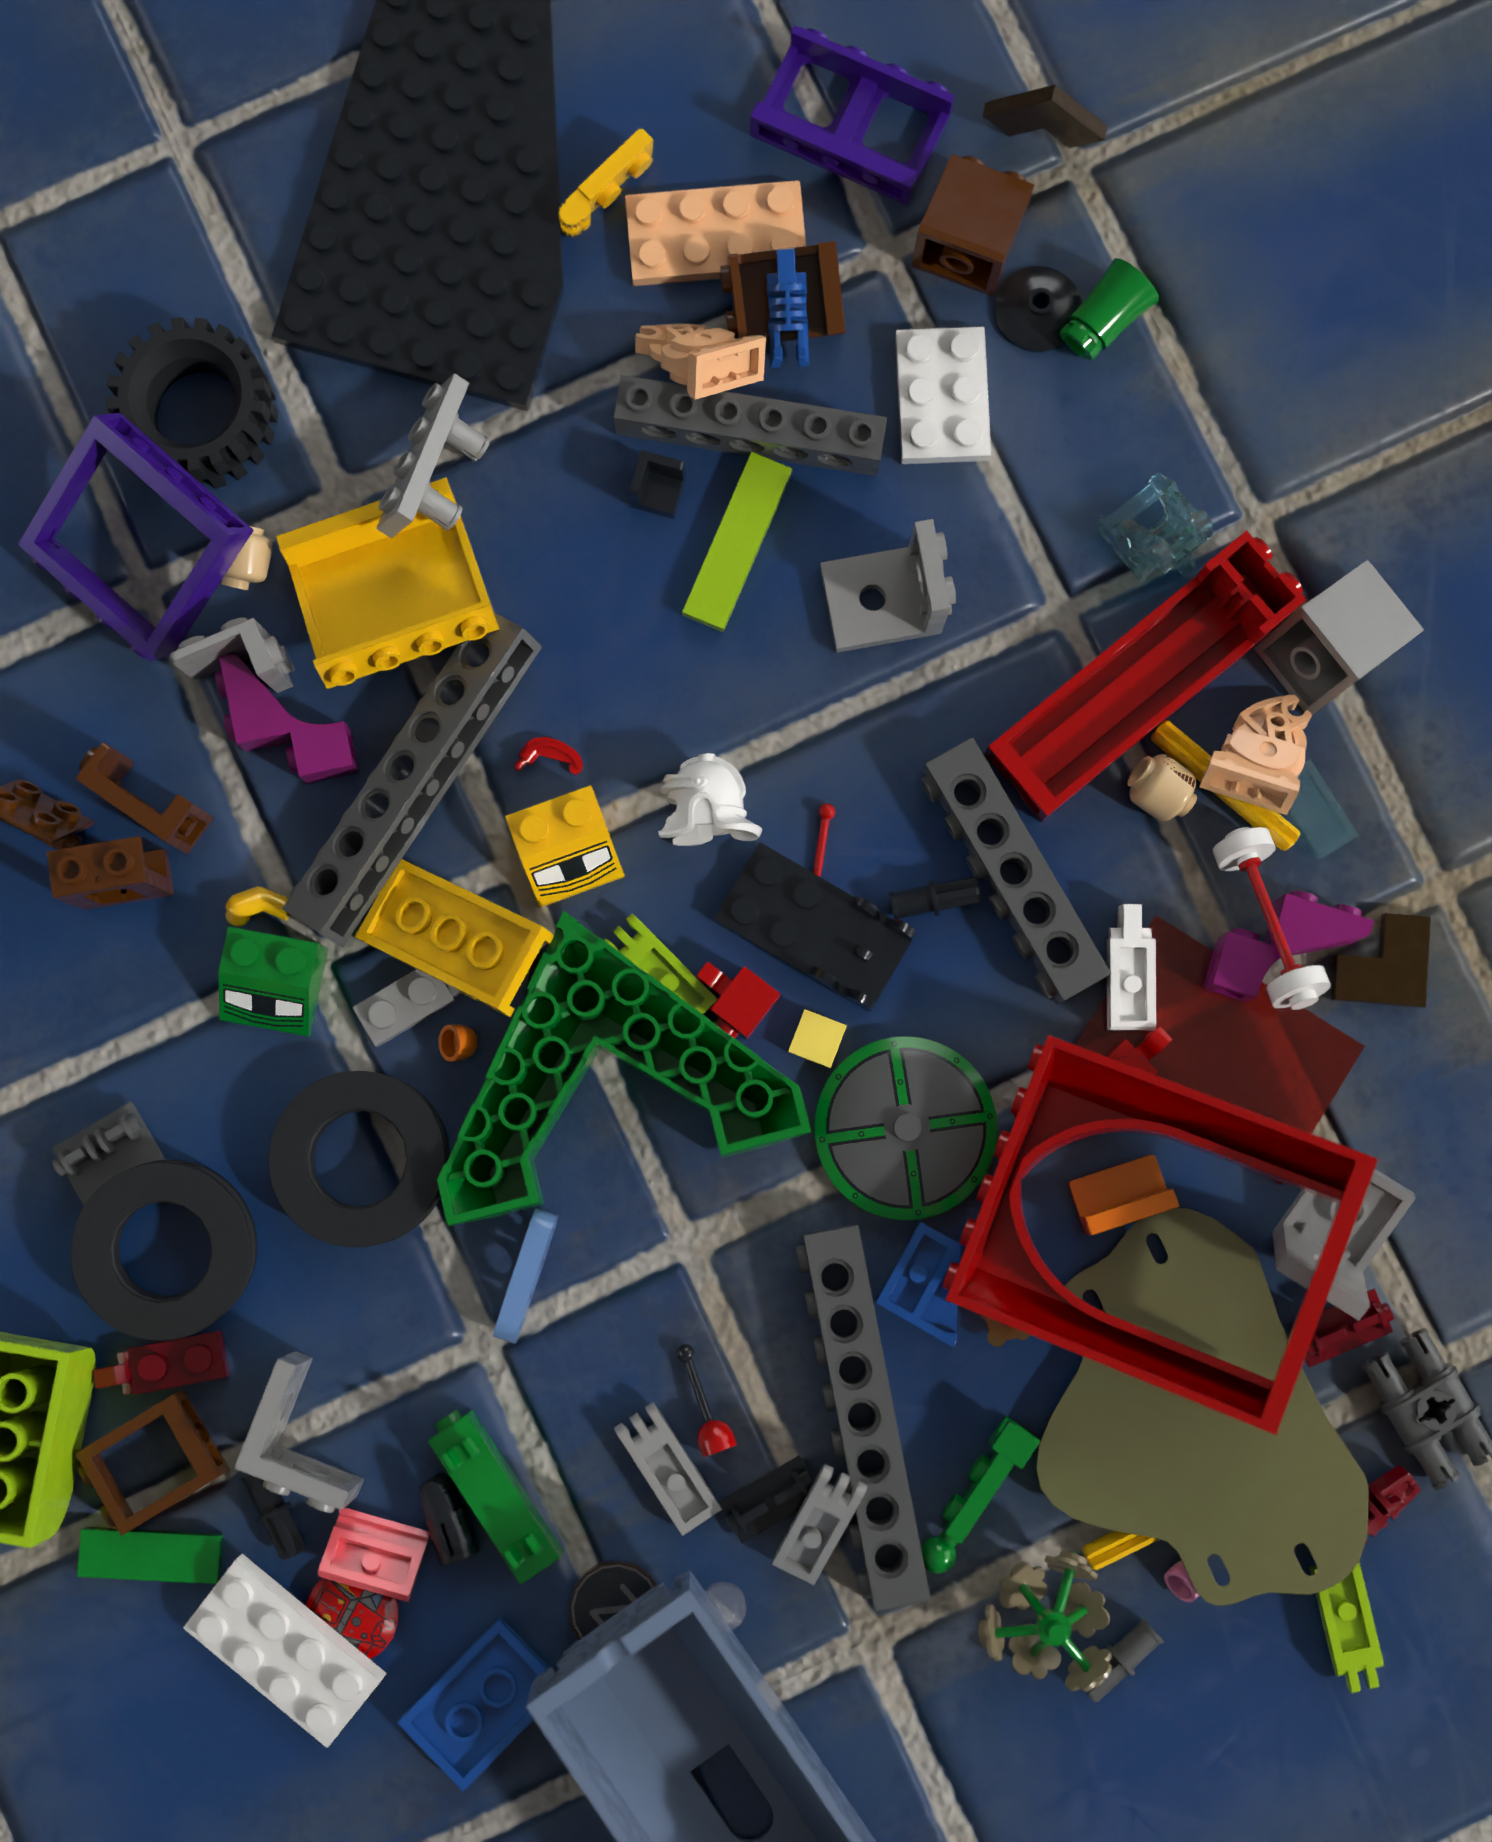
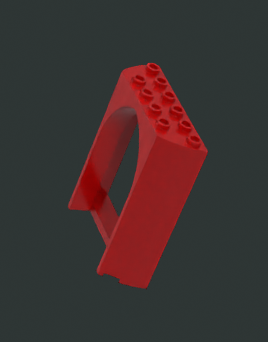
M1048 1035L1044 1045L1036 1044L1030 1057L1027 1069L1034 1071L1028 1088L1020 1086L1013 1101L1011 1113L1014 1114L1016 1119L1011 1132L1003 1130L997 1142L994 1156L998 1158L999 1163L994 1176L986 1174L980 1186L977 1200L981 1201L983 1205L977 1220L969 1218L963 1230L960 1244L966 1246L960 1264L952 1262L945 1276L942 1288L949 1290L946 1300L1277 1435L1378 1158ZM1134 1132L1160 1136L1338 1203L1274 1379H1268L1119 1319L1093 1307L1076 1296L1051 1272L1032 1241L1023 1213L1022 1179L1046 1156L1073 1141L1104 1133Z

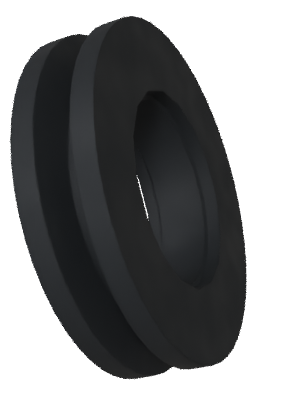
M346 1071L324 1077L309 1085L283 1111L276 1124L270 1143V1179L275 1195L283 1210L297 1226L309 1235L323 1242L341 1247L374 1246L404 1236L422 1223L432 1212L441 1197L437 1179L444 1164L449 1159L450 1148L446 1130L440 1116L427 1098L418 1090L400 1079L370 1071ZM366 1111L379 1114L394 1125L404 1141L406 1164L401 1181L389 1196L374 1205L357 1207L341 1203L326 1192L317 1177L314 1157L318 1140L329 1124L345 1114Z
M176 1159L156 1160L140 1164L115 1175L102 1184L89 1198L80 1212L71 1243V1262L75 1281L90 1308L104 1322L118 1331L140 1339L154 1341L173 1340L190 1336L210 1326L235 1305L248 1286L257 1256V1236L254 1221L247 1204L236 1188L220 1174L205 1166ZM169 1202L184 1206L200 1218L209 1234L212 1254L207 1272L195 1287L185 1293L163 1296L147 1292L130 1279L121 1264L119 1243L123 1228L132 1215L147 1204Z

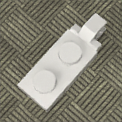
M1123 904L1118 906L1117 928H1109L1108 939H1106L1107 967L1111 972L1107 976V1030L1153 1031L1156 1030V939H1152L1151 928H1142V904Z

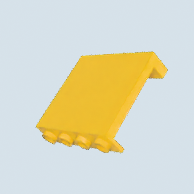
M447 477L430 483V487L457 505ZM379 500L276 536L280 551L288 564L316 658L313 660V663L327 689L335 686L349 685L358 678L381 670H392L401 663L424 655H435L444 648L467 640H478L487 633L500 629L461 515L456 524L448 531H445L440 525L416 512L413 521L393 538H390L376 529L383 513L379 509L381 501Z

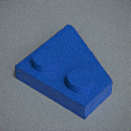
M919 1221L875 1300V1303L953 1348L957 1342V1305L946 1300L949 1290L942 1287L951 1263L960 1264L961 1244Z

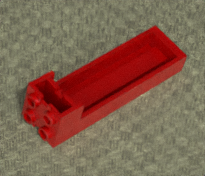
M1247 530L1208 561L1192 580L987 747L984 753L986 758L1006 781H1010L1019 792V797L1040 822L1049 817L1286 621L1307 600L1302 595L1303 589L1301 584L1291 573L1285 571L1279 574L1269 563L1273 558V554L1262 539L1258 537L1253 538Z

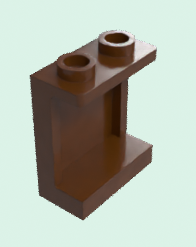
M836 241L794 247L796 272H806L807 277L806 311L809 338L846 333ZM776 250L739 255L737 253L728 254V265L720 266L723 293H731L733 311L726 312L727 330L735 333L734 338L737 339L745 336L762 335L766 337V344H769V303L766 274L777 273ZM797 330L780 331V342L797 340Z
M102 742L98 748L94 747L89 750L80 762L79 769L81 771L75 779L165 842L189 854L214 817L180 794L176 795L162 815L122 787L121 781L133 766L134 761L105 742Z

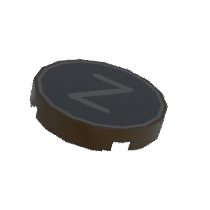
M620 1560L603 1561L585 1571L574 1586L569 1605L571 1626L578 1639L580 1640L657 1585L652 1575L636 1563Z

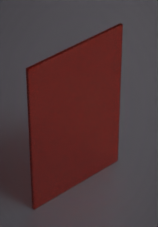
M1155 915L1148 928H1151L1152 939H1156V1026H1160L1173 1039L1149 1061L1158 1071L1155 1075L1312 1134L1365 1046L1305 1008L1293 1010L1291 1007L1274 1008L1266 990L1267 984L1263 982L1261 983L1257 998L1249 1002H1242L1204 990L1203 986L1213 951ZM1106 994L1075 1045L1106 1056L1123 1039H1127L1135 1047L1150 1031L1107 1030ZM1270 1178L1271 1180H1273V1181H1275L1276 1183H1278L1279 1185H1281L1282 1182H1280V1181H1278V1180H1275V1179H1273V1178Z

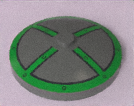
M902 1036L882 1039L870 1043L849 1055L839 1064L825 1083L819 1096L814 1116V1139L817 1154L826 1175L842 1195L861 1209L895 1220H918L932 1217L962 1202L975 1190L987 1173L997 1142L998 1127L994 1102L988 1087L978 1071L964 1057L951 1048L919 1037Z

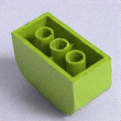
M0 1332V1543L32 1548L54 1536L65 1517L74 1488L77 1464L79 1463L75 1453L82 1448L94 1387L93 1370H96V1358L94 1350L90 1347Z

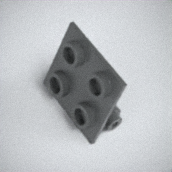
M133 1101L51 1148L56 1156L52 1160L54 1169L60 1176L67 1175L84 1206L93 1193L115 1175L143 1163L165 1159Z

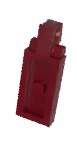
M222 1330L132 1347L125 1352L116 1353L118 1365L93 1370L96 1389L122 1384L123 1395L132 1393L138 1395L230 1376Z

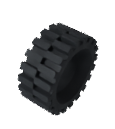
M179 317L171 318L172 330L164 331L160 323L157 322L147 327L153 337L143 342L136 334L128 342L134 350L133 354L127 357L119 352L114 364L121 371V375L109 374L107 387L115 397L106 398L107 410L110 414L121 413L202 485L203 480L208 479L215 489L227 486L224 475L233 472L236 478L240 480L248 474L243 464L249 458L258 465L265 457L259 448L260 442L271 445L275 433L269 426V422L278 423V410L272 402L277 399L268 376L240 336L236 339L231 330L221 324H218L214 331L207 319L195 317L194 328H190L184 318ZM195 373L214 374L230 382L235 391V408L230 422L221 433L199 444H180L161 435L158 427L157 411L162 396L174 382Z

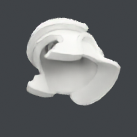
M711 753L700 754L698 757L683 762L677 774L665 775L663 779L664 785L661 786L660 792L667 795L666 801L677 805V808L671 816L667 817L664 828L658 831L660 838L675 837L672 840L673 845L696 846L711 841L713 836L731 834L733 838L741 841H754L760 837L762 828L745 819L747 811L744 810L743 797L746 794V788L739 771L726 760L715 757V754Z

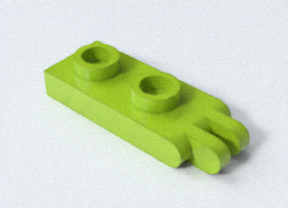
M1359 1561L1352 1572L1341 1582L1331 1588L1315 1593L1334 1672L1337 1677L1345 1676L1350 1693L1361 1691L1357 1673L1363 1671L1368 1689L1378 1688L1379 1681L1376 1668L1384 1666ZM1317 1565L1309 1567L1311 1575L1316 1573Z

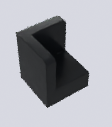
M641 450L629 490L631 507L674 519L686 480L685 462Z

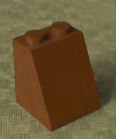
M951 154L920 224L911 267L993 297L1029 205L1035 184L1027 182L1022 175L1016 172H1000L986 167L981 160L975 157H959Z

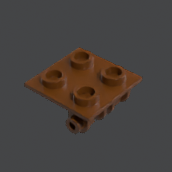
M15 780L0 786V820L19 830L22 829V832L33 835L39 841L43 840V843L56 850L80 846L82 838L77 836V833L94 825L95 821L82 815L81 810L77 806L69 802L52 799L43 794L42 789L32 782Z

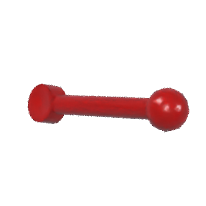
M824 803L818 808L821 822L812 873L821 877L829 823L836 813L834 806L830 803Z

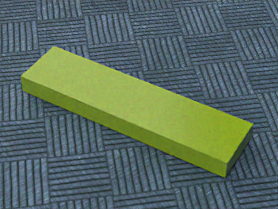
M751 452L682 611L684 617L724 633L792 475V468Z

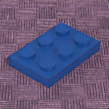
M499 1617L399 1719L397 1724L464 1792L534 1720L526 1708L532 1682L545 1669L550 1667Z

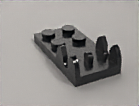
M761 842L714 918L716 923L869 1013L917 933L906 922L884 915L870 901L859 896L853 897Z

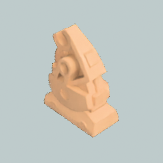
M697 324L641 326L640 333H637L635 336V353L650 355L653 359L661 362V368L670 373V380L687 385V393L696 400L764 380L766 337L752 335L734 339L735 333L722 328L708 329V326Z
M1295 694L1273 697L1251 705L1238 715L1232 728L1234 732L1232 734L1228 733L1221 751H1214L1199 787L1287 815L1300 790V780L1298 777L1304 767L1307 746L1303 730L1306 728L1312 714L1309 710H1306L1301 716H1294L1289 713V711L1295 710L1299 702Z

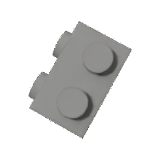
M244 617L233 619L221 626V632L207 638L204 636H194L186 639L179 644V650L170 654L173 664L193 680L221 670L219 657L232 654L238 656L242 661L250 658L256 674L276 693L293 687L288 673L295 669L284 646L280 647L276 638L271 636L254 618L249 620Z

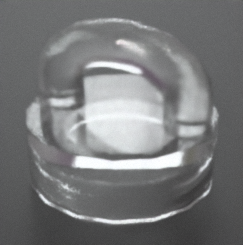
M720 1581L709 1586L705 1590L706 1594L730 1629L734 1630L741 1625L746 1615V1600L743 1592L738 1586L730 1582Z

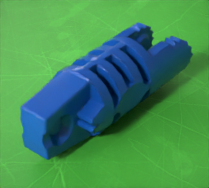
M794 248L777 249V273L766 274L769 303L770 368L781 367L783 349L780 345V331L797 330L796 360L799 367L810 366L806 311V272H796Z

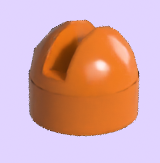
M465 1025L444 1026L438 1041L442 1057L449 1062L469 1059L478 1048V1036Z

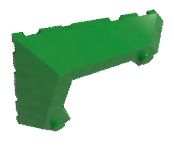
M563 910L556 925L554 937L537 965L527 987L525 997L521 1005L518 1006L485 1076L486 1080L475 1103L472 1104L449 1159L438 1176L437 1183L447 1226L498 1217L544 1205L534 1159L600 1049L710 1113L722 1158L765 1148L811 1133L800 1086L782 1075L762 1060L760 1056L733 1036L727 1034L711 1022L709 1018L650 974L644 972L630 959L585 928Z

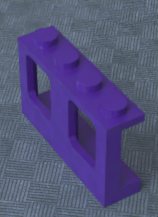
M794 25L791 31L790 47L763 103L757 101L750 116V136L909 206L951 117L955 95L949 93L943 85L937 82H924L910 76L905 69L896 64L888 63L885 65L869 58L858 47H844L835 43L817 29H803ZM807 63H813L845 77L850 82L832 123L827 127H820L784 109V104L802 67ZM885 98L895 99L926 113L929 117L918 144L907 162L897 161L863 144V139L877 109Z

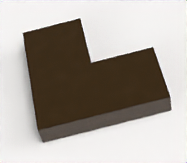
M1056 85L985 102L982 116L1009 137L1045 129L1069 148L1104 141L1107 131V125Z
M1391 913L1382 914L1379 958L1342 954L1334 955L1331 1001L1414 1008L1426 1007L1431 917Z

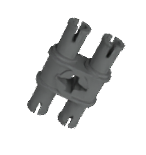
M1422 1328L1411 1333L1413 1338L1410 1339L1406 1336L1400 1341L1401 1346L1405 1348L1421 1375L1418 1380L1419 1382L1415 1385L1406 1387L1390 1360L1387 1351L1372 1356L1373 1362L1367 1359L1361 1364V1367L1382 1399L1379 1403L1381 1406L1380 1411L1383 1415L1389 1417L1403 1441L1402 1448L1409 1455L1415 1454L1431 1481L1433 1489L1439 1490L1450 1485L1447 1479L1450 1478L1454 1483L1461 1476L1439 1442L1442 1435L1448 1431H1454L1470 1457L1473 1466L1489 1462L1486 1457L1488 1454L1492 1458V1440L1478 1418L1481 1414L1479 1404L1477 1402L1473 1403L1457 1376L1458 1369L1456 1366H1452L1451 1363H1445L1430 1338L1428 1330ZM1427 1400L1437 1402L1432 1408L1434 1415L1432 1418L1423 1415L1429 1409Z

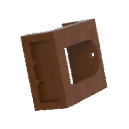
M141 836L46 852L52 897L83 910L174 895L168 851L159 849L144 852ZM123 889L127 890L125 894L122 893Z

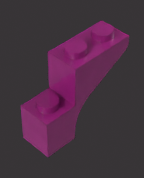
M229 654L219 657L222 671L216 672L215 676L220 696L222 698L227 697L230 714L224 715V723L231 742L236 741V744L245 752L292 742L293 746L286 747L290 770L292 774L298 773L299 777L307 784L360 773L352 731L344 721L332 724H310L292 717L238 656Z
M1293 890L1291 894L1286 893L1276 899L1273 905L1292 956L1352 944L1359 939L1367 937L1371 933L1374 920L1361 917L1362 911L1358 908L1344 904H1335L1334 908L1317 903V896L1303 891ZM1267 927L1263 942L1259 941V934L1239 928H1234L1232 933L1227 931L1219 936L1215 944L1203 989L1242 1002H1249L1257 998L1267 971L1278 959H1281L1269 927Z

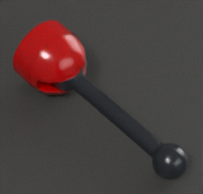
M689 1344L679 1346L676 1352L677 1358L685 1364L705 1422L697 1435L698 1447L702 1458L736 1446L737 1442L731 1428L726 1423L713 1419L693 1362L695 1356L694 1348Z

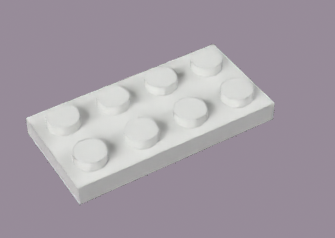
M241 1554L232 1563L183 1627L326 1748L330 1746L387 1674L244 1554Z

